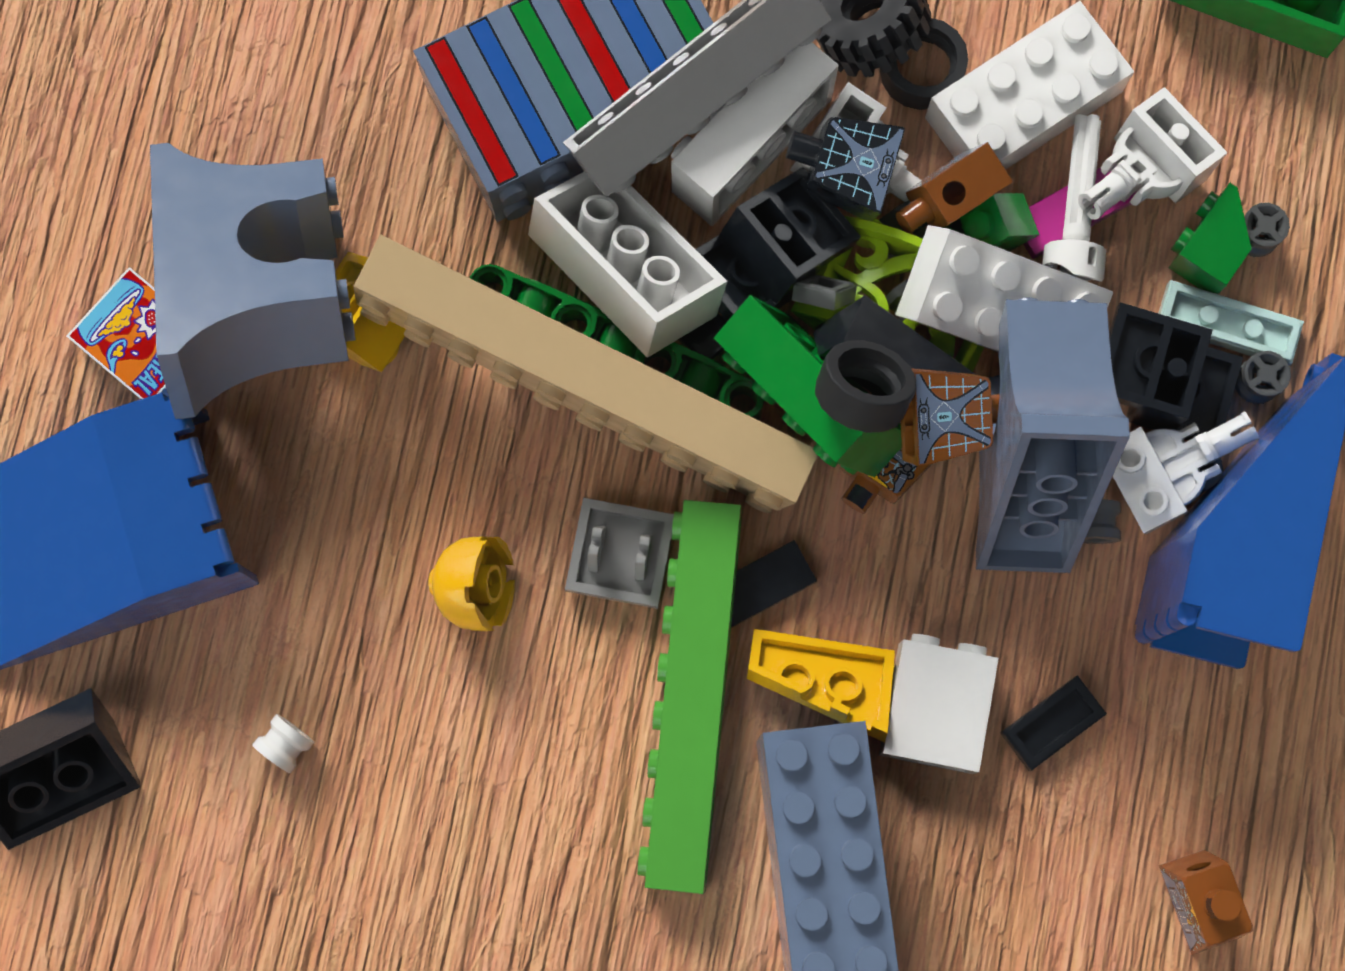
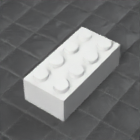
M1078 1L933 96L925 119L953 157L988 142L1006 170L1074 125L1076 115L1082 114L1087 116L1121 94L1132 77L1134 70L1083 3Z
M812 42L803 47H796L784 57L785 61L778 70L770 75L758 77L747 86L748 90L740 100L731 105L720 107L710 115L709 123L693 139L690 136L685 137L671 154L673 159L671 161L672 192L710 226H713L788 147L793 132L801 133L832 100L839 65Z
M584 171L534 198L528 235L647 358L717 316L727 280L631 185L620 193H611L606 197Z
M928 225L895 315L999 352V323L1006 299L1018 300L1030 297L1036 298L1039 301L1062 302L1082 299L1089 303H1107L1108 308L1113 291L957 231Z

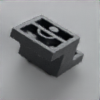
M804 167L737 206L720 234L695 249L727 280L718 312L726 322L749 295L779 309L792 300L794 284L816 275L824 265L854 247L861 238L859 233L834 204L805 189L808 172Z
M1121 302L1116 307L1109 332L1112 370L1119 404L1129 406L1126 417L1129 418L1130 423L1153 430L1163 428L1181 430L1195 422L1199 432L1186 438V440H1191L1204 432L1222 425L1227 420L1243 357L1208 347L1213 329Z

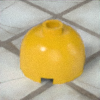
M478 536L461 538L450 544L442 552L435 567L430 572L428 586L430 593L434 596L438 609L443 617L459 628L473 631H495L492 626H502L508 618L514 598L515 580L506 582L507 572L505 565L514 564L507 543L500 537Z

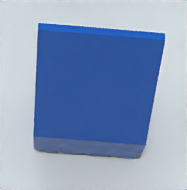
M1345 356L1288 397L1257 432L1260 439L1251 441L1241 450L1222 472L1221 479L1216 485L1209 488L1189 510V513L1183 517L1150 555L1135 622L1137 625L1135 638L1139 643H1150L1151 648L1235 669L1245 667L1250 642L1289 652H1296L1301 649L1345 432Z
M158 393L91 415L0 463V670L259 584L256 574L237 562L234 563V557L225 529H216L210 532L206 530V527L222 521L212 483L193 486L192 482L209 475L201 446L197 437L181 441L179 439L180 436L194 432V425L210 420L208 411L204 407L196 417L175 420L169 396Z

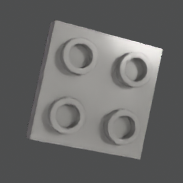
M583 498L565 591L658 609L671 545L674 514Z

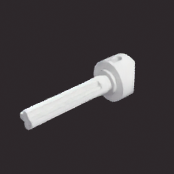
M1078 114L1075 116L1063 240L1051 241L1044 245L1043 265L1057 270L1058 264H1060L1061 272L1087 282L1090 280L1102 282L1104 279L1107 250L1099 244L1089 242L1092 219L1086 214L1093 209V205L1082 211L1078 204L1079 195L1095 186L1101 120H1099L1100 116L1095 114L1088 116Z

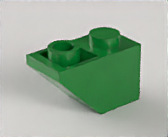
M1231 182L1220 195L1213 191L1210 192L1195 213L1202 218L1196 229L1193 231L1186 227L1170 249L1177 256L1168 268L1199 289L1219 294L1227 286L1252 250L1238 187Z
M996 193L953 223L941 227L957 231L1009 252L1040 235L1023 193Z

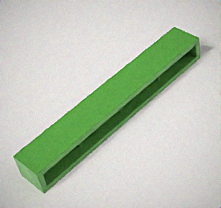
M684 500L683 512L675 511L673 516L672 540H680L678 559H669L667 587H675L673 606L665 605L662 623V634L670 635L668 654L660 653L657 681L665 682L664 700L655 701L652 729L660 730L659 749H650L647 776L648 778L655 779L654 798H645L642 822L643 827H651L649 847H640L637 871L638 876H646L645 888L704 894L706 892L743 513L741 505Z

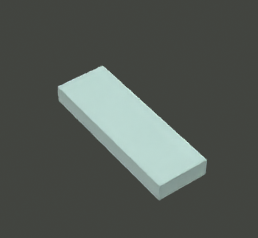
M1170 280L1166 285L1158 312L1165 316L1213 329L1210 344L1248 356L1261 351H1272L1280 354L1289 366L1293 363L1304 321L1173 280Z

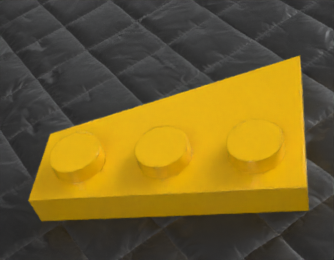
M754 629L747 672L748 680L841 723L866 721L867 735L884 743L886 741L895 650Z

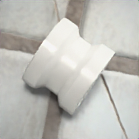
M276 714L270 721L271 729L265 736L258 737L252 745L276 766L287 773H291L296 767L298 755L302 751L309 750L314 741L287 719Z

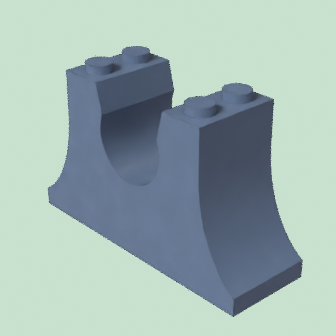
M170 143L150 145L156 351L175 420L196 417L201 409L219 394L257 376L289 368L349 361L347 341H354L356 338L352 312H342V309L350 308L347 280H337L334 260H330L337 258L335 239L344 238L341 211H331V206L339 205L335 177L326 178L323 158L265 165H233L206 161L190 156L176 149Z
M1030 297L1018 300L1006 299L999 323L1000 375L989 377L991 395L1000 394L997 423L993 424L992 446L979 451V515L976 570L1070 573L1130 438L1129 418L1121 410L1115 389L1107 303H1089L1082 299L1067 302L1039 301L1036 298Z

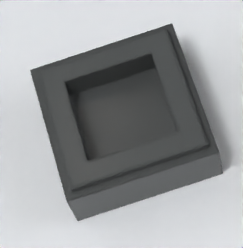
M816 274L794 284L792 301L836 310L855 301L857 285H854L852 282Z

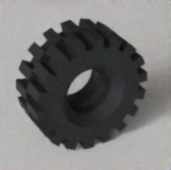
M820 0L832 20L821 28L822 33L817 38V41L823 52L839 65L838 71L841 73L844 69L848 76L856 77L859 70L862 71L864 77L874 76V71L877 68H881L883 74L893 70L891 63L899 60L902 65L909 60L907 52L910 49L917 52L923 45L919 36H928L930 31L927 21H932V16L927 0ZM880 8L875 14H873L869 18L858 21V19L865 13L873 9Z

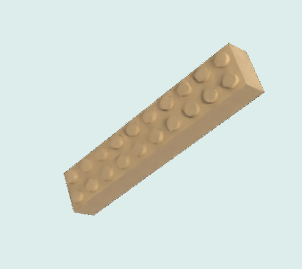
M381 234L354 284L356 305L362 307L360 314L382 326H386L388 321H391L406 329L404 336L422 346L430 347L431 343L434 342L448 349L447 356L465 367L473 368L474 364L477 363L492 371L490 378L508 388L516 389L517 385L520 384L535 392L533 399L554 410H559L560 405L565 406L578 413L575 419L580 423L598 431H601L603 426L620 433L618 440L628 447L641 452L644 451L645 447L659 452L663 454L661 462L681 472H686L689 467L704 474L703 482L725 493H728L730 488L747 496L745 503L762 512L771 513L772 508L779 511L795 504L818 457L813 451V447Z

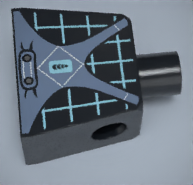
M831 117L823 125L819 138L794 131L788 145L786 158L810 166L805 183L807 191L863 220L873 221L882 212L905 128Z

